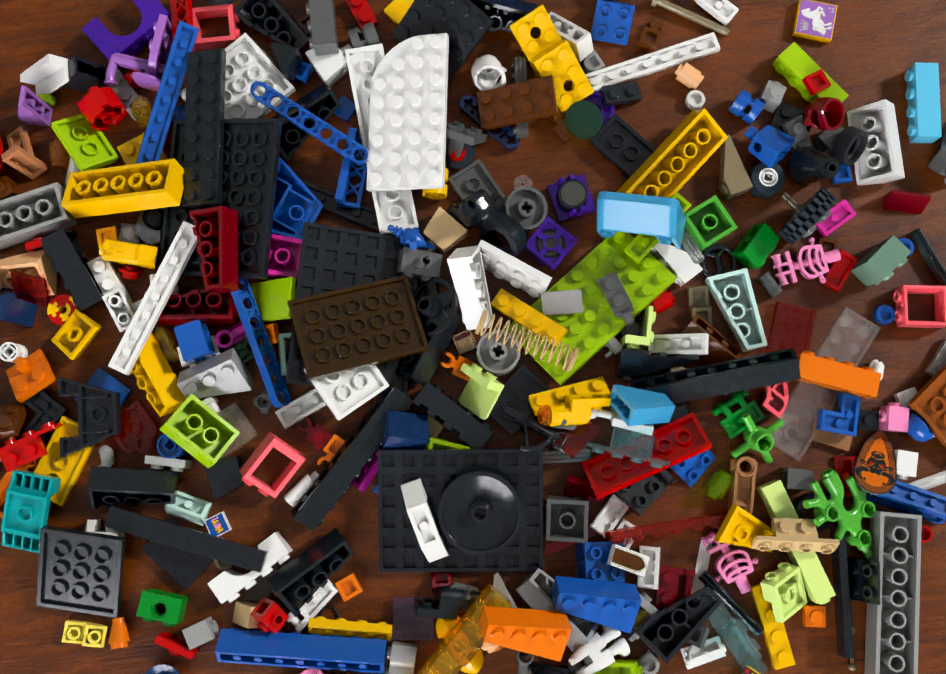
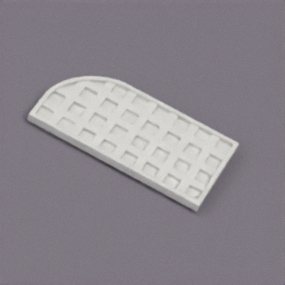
M447 33L418 35L404 40L384 56L374 72L370 87L366 190L369 192L445 188L449 36Z

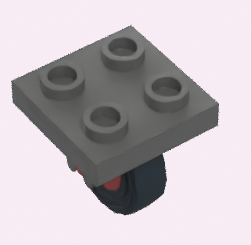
M453 121V123H446L445 163L452 168L461 169L473 162L476 153L475 145L486 142L488 134L482 133L480 128L471 127L470 129L464 127V123Z

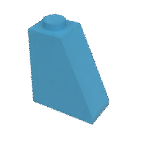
M613 385L609 396L611 398L610 405L627 426L669 423L675 409V405L665 394Z

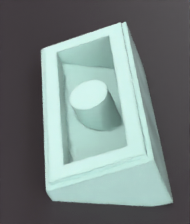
M177 491L175 504H166L165 511L167 514L203 526L212 503Z

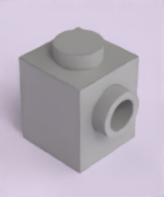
M768 80L758 97L759 100L766 103L763 109L773 113L780 105L787 87L778 81Z
M211 616L182 630L190 650L219 635L218 624L215 620H212Z

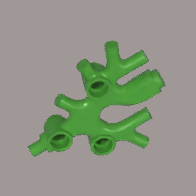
M832 468L822 471L821 480L830 494L829 500L826 499L818 481L813 480L809 484L814 492V498L804 500L803 507L805 509L815 507L813 513L816 518L813 519V523L818 527L825 521H838V527L833 537L841 541L846 533V541L850 545L857 546L858 550L862 551L866 558L872 557L874 554L870 548L871 534L867 530H862L861 519L872 518L876 511L875 505L867 501V492L857 486L853 476L845 478V481L853 495L854 502L850 504L849 511H847L843 506V484L837 472Z

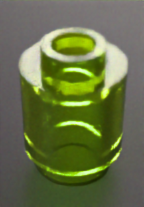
M718 469L717 473L714 472L705 485L704 489L707 491L705 494L715 501L717 498L722 500L732 484L733 477Z

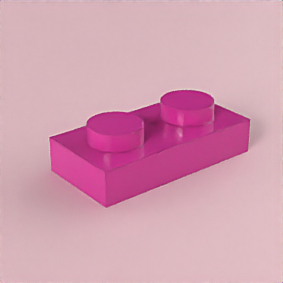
M844 199L829 210L832 213L827 219L819 224L817 223L815 226L820 235L825 238L857 214Z

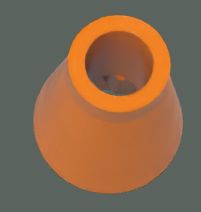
M125 617L112 619L108 644H110L111 649L128 647L130 638Z

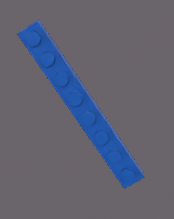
M179 21L135 164L159 161L186 74L187 52L193 51L199 31L198 28Z

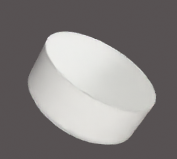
M699 90L690 91L685 98L686 107L692 111L701 109L705 103V96Z

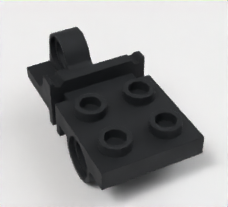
M665 469L620 489L616 493L637 516H641L667 489V486L673 484L676 480Z

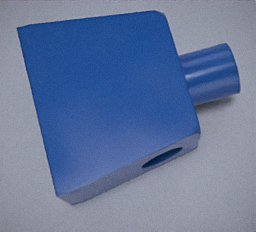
M770 125L765 126L760 131L750 126L744 136L752 140L748 151L769 168H772L784 158L796 141L795 138Z

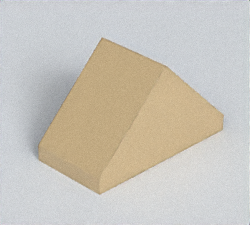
M236 601L232 622L247 629L258 628L256 626L258 622L250 615L258 603Z

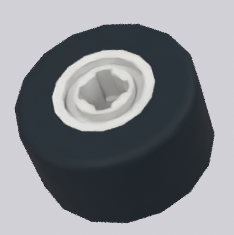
M760 162L748 173L753 185L749 192L759 199L773 197L783 188L785 183V173L777 163L772 168H769L763 162Z

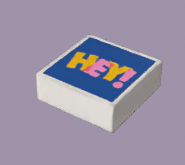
M224 511L204 520L211 535L219 537L232 530Z

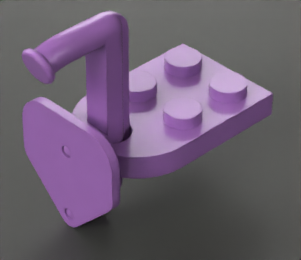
M159 14L158 20L154 22L153 30L155 33L154 37L149 41V59L145 60L120 53L112 54L109 59L104 85H116L114 81L117 67L120 66L145 72H132V78L135 83L141 88L155 92L158 91L172 45V29L167 15Z

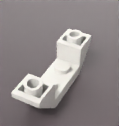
M421 478L402 484L401 490L406 510L421 550L430 563L449 556L443 537L439 535L427 503V494Z

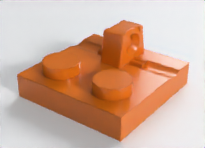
M38 349L26 358L19 356L13 360L15 365L6 370L16 400L21 403L56 381L45 352L41 349Z

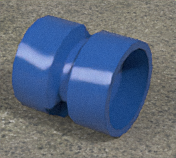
M742 89L728 111L735 116L741 115V120L751 125L766 103L758 98L752 99V95ZM748 104L752 107L749 112L744 110Z
M162 434L157 440V451L164 458L180 459L189 454L165 434Z

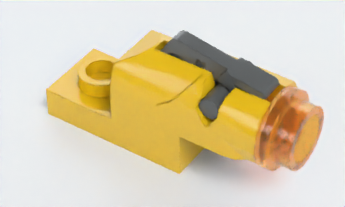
M565 394L564 403L540 407L538 410V421L540 424L552 428L575 430L577 425L590 422L591 409L600 410L602 407L610 406L611 398L604 394Z

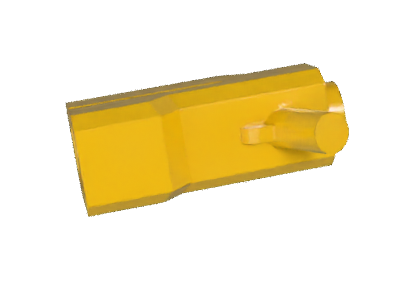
M105 239V243L100 244L99 255H102V259L105 261L156 269L158 247Z

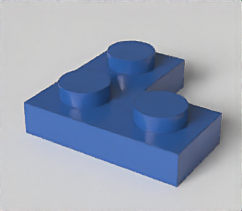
M838 393L836 412L818 409L816 430L856 437L861 397Z

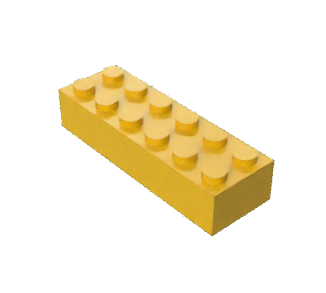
M705 108L693 110L617 192L672 198L728 136Z
M174 158L72 172L69 175L61 206L74 218L180 206L184 189V169Z

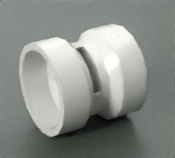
M6 342L0 346V358L6 362L15 363L13 360L19 356L23 358L28 356L27 348L21 344Z

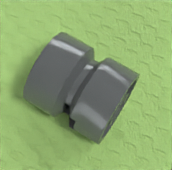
M373 22L362 25V29L356 27L347 31L353 48L380 44Z

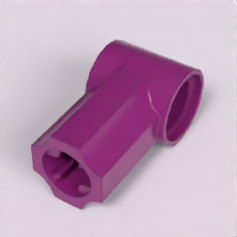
M242 322L235 324L227 330L219 331L215 336V343L227 351L246 340L247 336ZM230 336V342L227 345H223V338Z

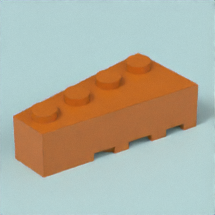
M484 606L479 622L484 642L561 662L572 630L566 613L555 610Z

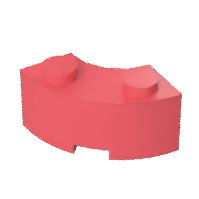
M787 382L763 386L765 394L760 406L776 419L782 416L788 403Z

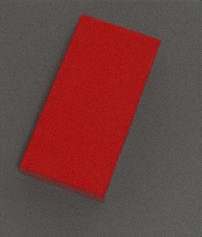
M843 249L839 250L841 260L830 264L829 272L824 274L826 282L822 283L835 292L841 290L858 258Z

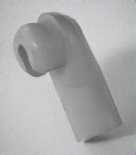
M107 445L101 446L99 448L101 464L98 467L106 466L111 468L115 463L113 450Z

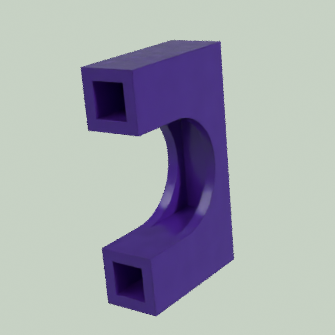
M131 0L142 14L141 24L132 34L127 36L114 35L106 29L97 17L85 25L82 31L108 59L114 53L134 56L139 54L149 44L150 39L154 37V22L158 20L159 14L167 15L170 23L171 14L158 0Z

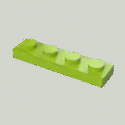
M678 192L672 197L679 201L684 213L691 207V204ZM638 234L624 249V252L639 264L659 240L655 236Z

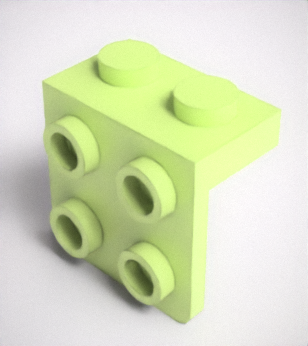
M648 306L642 312L640 336L626 334L619 340L623 349L644 350L650 346V343H653L654 331H651V327L656 319V312L653 311V306Z
M463 363L460 371L468 375L470 379L459 398V402L479 418L486 420L505 385L497 381V377L493 374L482 371L483 368L475 363H472V365Z

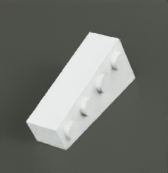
M480 245L456 248L447 259L461 307L463 324L466 325L467 330L476 329L483 311L486 310L488 314L484 324L485 328L493 314Z

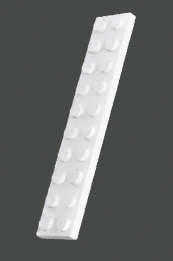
M382 43L345 50L362 143L367 151L370 87L374 72L385 56ZM412 190L372 192L380 234H392L393 231L388 230L389 225H393L394 228L396 226L398 228L403 227L402 230L405 228L413 229L414 227L419 229Z

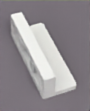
M47 54L20 74V82L36 85V95L51 94L69 82L68 59Z

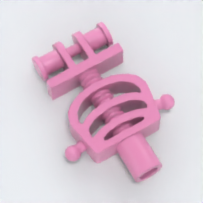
M811 237L808 239L809 245L803 246L798 250L796 262L792 263L789 251L783 253L784 263H782L781 254L771 256L774 262L772 267L778 270V274H775V277H778L779 286L789 284L786 278L788 274L791 284L798 282L796 270H799L800 274L806 279L811 280L819 277L820 282L825 283L826 278L823 274L829 272L827 264L841 260L839 250L835 249L824 252L822 245H814L815 239ZM803 251H806V252H805V260H804V259L802 260V253H803ZM784 266L787 267V271L785 272L782 271V267Z
M713 530L709 532V535L702 536L701 540L706 547L712 542L715 544L706 549L708 554H712L720 549L722 551V554L714 562V568L719 574L718 577H715L717 582L719 583L721 579L728 584L735 581L741 594L751 591L752 587L746 575L754 571L752 564H757L759 562L758 559H750L749 554L740 549L730 550L728 546L730 544L714 541L717 533H714ZM740 553L743 558H734L733 554ZM745 562V565H738L737 563Z

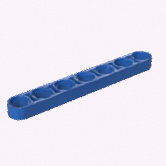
M256 81L251 85L250 93L252 97L262 105L353 163L363 165L368 161L367 149L264 82ZM257 87L265 88V93L262 96L254 94ZM275 97L282 99V103L278 107L271 105V101ZM291 108L298 110V115L294 118L288 116V110ZM307 119H313L315 125L312 128H306L304 122ZM325 129H329L332 132L331 137L328 139L321 137V132ZM340 140H346L349 143L346 149L341 150L338 148L337 144ZM358 150L363 151L365 158L356 160L354 158L355 152Z
M238 278L242 290L238 289V291L231 292L270 401L276 408L287 406L291 400L290 393L284 377L281 376L279 363L251 287L246 278ZM243 300L247 301L248 309L243 305ZM250 319L254 320L255 328L250 324ZM258 337L262 340V347L257 343ZM264 356L269 359V366L264 362ZM271 375L276 378V384L272 382ZM278 394L282 395L283 403L279 401Z

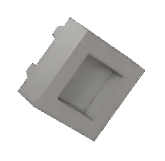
M615 337L603 346L609 350L605 358L611 356L612 353L616 355L623 349V346Z

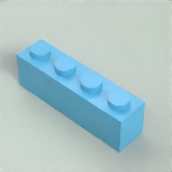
M915 62L905 73V81H907L905 97L908 100L906 116L909 123L907 135L909 136V143H934L942 137L938 63Z

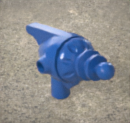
M393 225L388 226V230L393 231L392 234H396V238L400 237V242L405 247L413 250L424 247L433 250L435 247L424 240L419 233V229L416 227L402 230L403 227L398 228L396 226L394 228Z

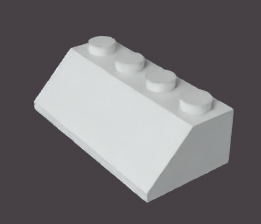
M884 99L847 111L848 125L861 129L868 134L866 148L860 158L854 163L857 185L884 184L904 179L905 174L894 104Z

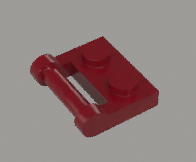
M660 565L658 590H655L654 607L665 609L677 602L679 575H685L683 598L689 596L692 592V582L696 570Z

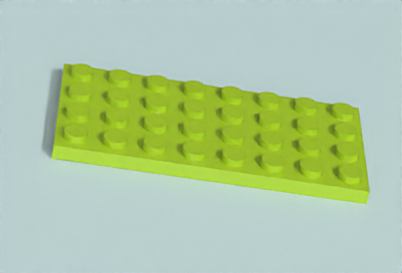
M617 232L611 238H606L547 291L581 289L583 313L546 316L567 329V333L561 340V353L568 344L570 345L569 355L575 347L579 348L571 371L566 372V367L562 370L568 347L557 367H555V362L560 345L549 364H547L552 348L551 344L540 361L545 341L542 342L533 358L559 386L626 326L622 317L617 319L614 316L597 283V279L616 272L633 304L634 312H631L633 318L639 315L654 299L676 281L677 277L650 252L639 264L624 252V249L634 239L629 233ZM540 297L531 307L543 314ZM513 321V322L509 325V329H508V332H509V333H510L512 327L514 326V324L516 323L515 321ZM520 324L517 326L515 338L523 327ZM526 328L524 331L522 342L529 331ZM522 332L520 333V335H519V337H518V339H517V340H518V343H519V341H520ZM530 333L522 346L525 350L529 340ZM532 333L530 344L535 337L534 333ZM537 337L528 352V354L531 357L533 355Z

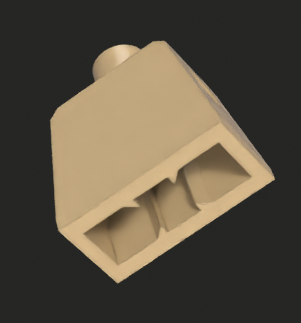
M439 207L423 231V237L435 247L433 250L426 247L421 249L432 253L438 249L442 254H445L468 236V230L444 209Z

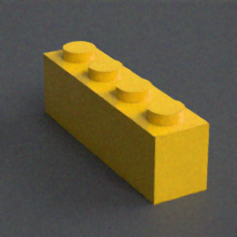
M151 333L130 374H134L137 378V386L139 389L147 392V400L158 415L162 417L175 412L186 397L176 385L178 378L173 373L167 357L164 356L160 349L159 342Z

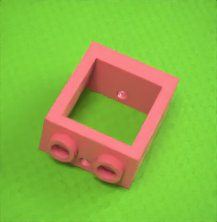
M233 4L192 8L193 26L199 29L194 44L195 51L218 48L226 49L242 36L241 30L238 29L240 17L235 13ZM228 17L229 36L201 38L200 19Z
M902 285L895 288L893 300L896 307L894 318L896 327L946 328V286ZM907 294H934L935 321H908Z
M269 432L239 472L243 477L242 481L249 486L254 484L264 496L268 497V495L276 498L306 459L299 451ZM274 447L292 460L270 487L253 476L252 473Z

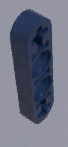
M471 95L462 97L460 100L462 113L481 128L480 120L477 118L479 114L478 100ZM465 102H472V108L469 106L465 108ZM509 126L502 127V132L498 134L494 133L492 129L485 131L508 151H514L519 147L520 138H516V134H513V130ZM506 137H508L510 140L514 138L515 144L511 143L509 145L508 139Z

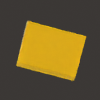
M75 309L51 341L71 360H75L80 357L103 327L78 309Z

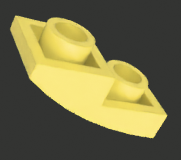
M66 620L62 642L104 648L108 626L91 622Z

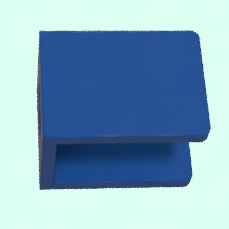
M195 320L174 327L183 361L193 364L216 356L206 323L201 324L200 320Z

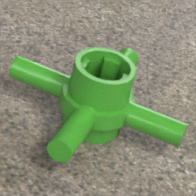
M748 412L742 414L741 417L747 426L743 433L745 442L730 452L732 457L737 458L751 448L761 453L765 463H771L773 459L769 451L774 445V438L770 434L785 425L784 421L779 418L766 428L755 426Z

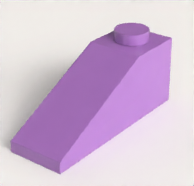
M21 85L18 118L27 125L50 127L53 108L28 87Z

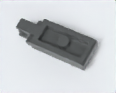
M616 272L597 279V283L614 316L617 319L622 317L626 326L634 324V318L631 312H634L633 304Z

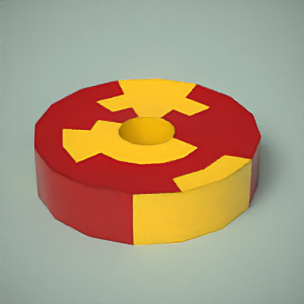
M58 295L49 302L47 314L53 323L63 326L75 309L82 312L80 308L75 306L72 296ZM66 307V312L62 313L63 308Z

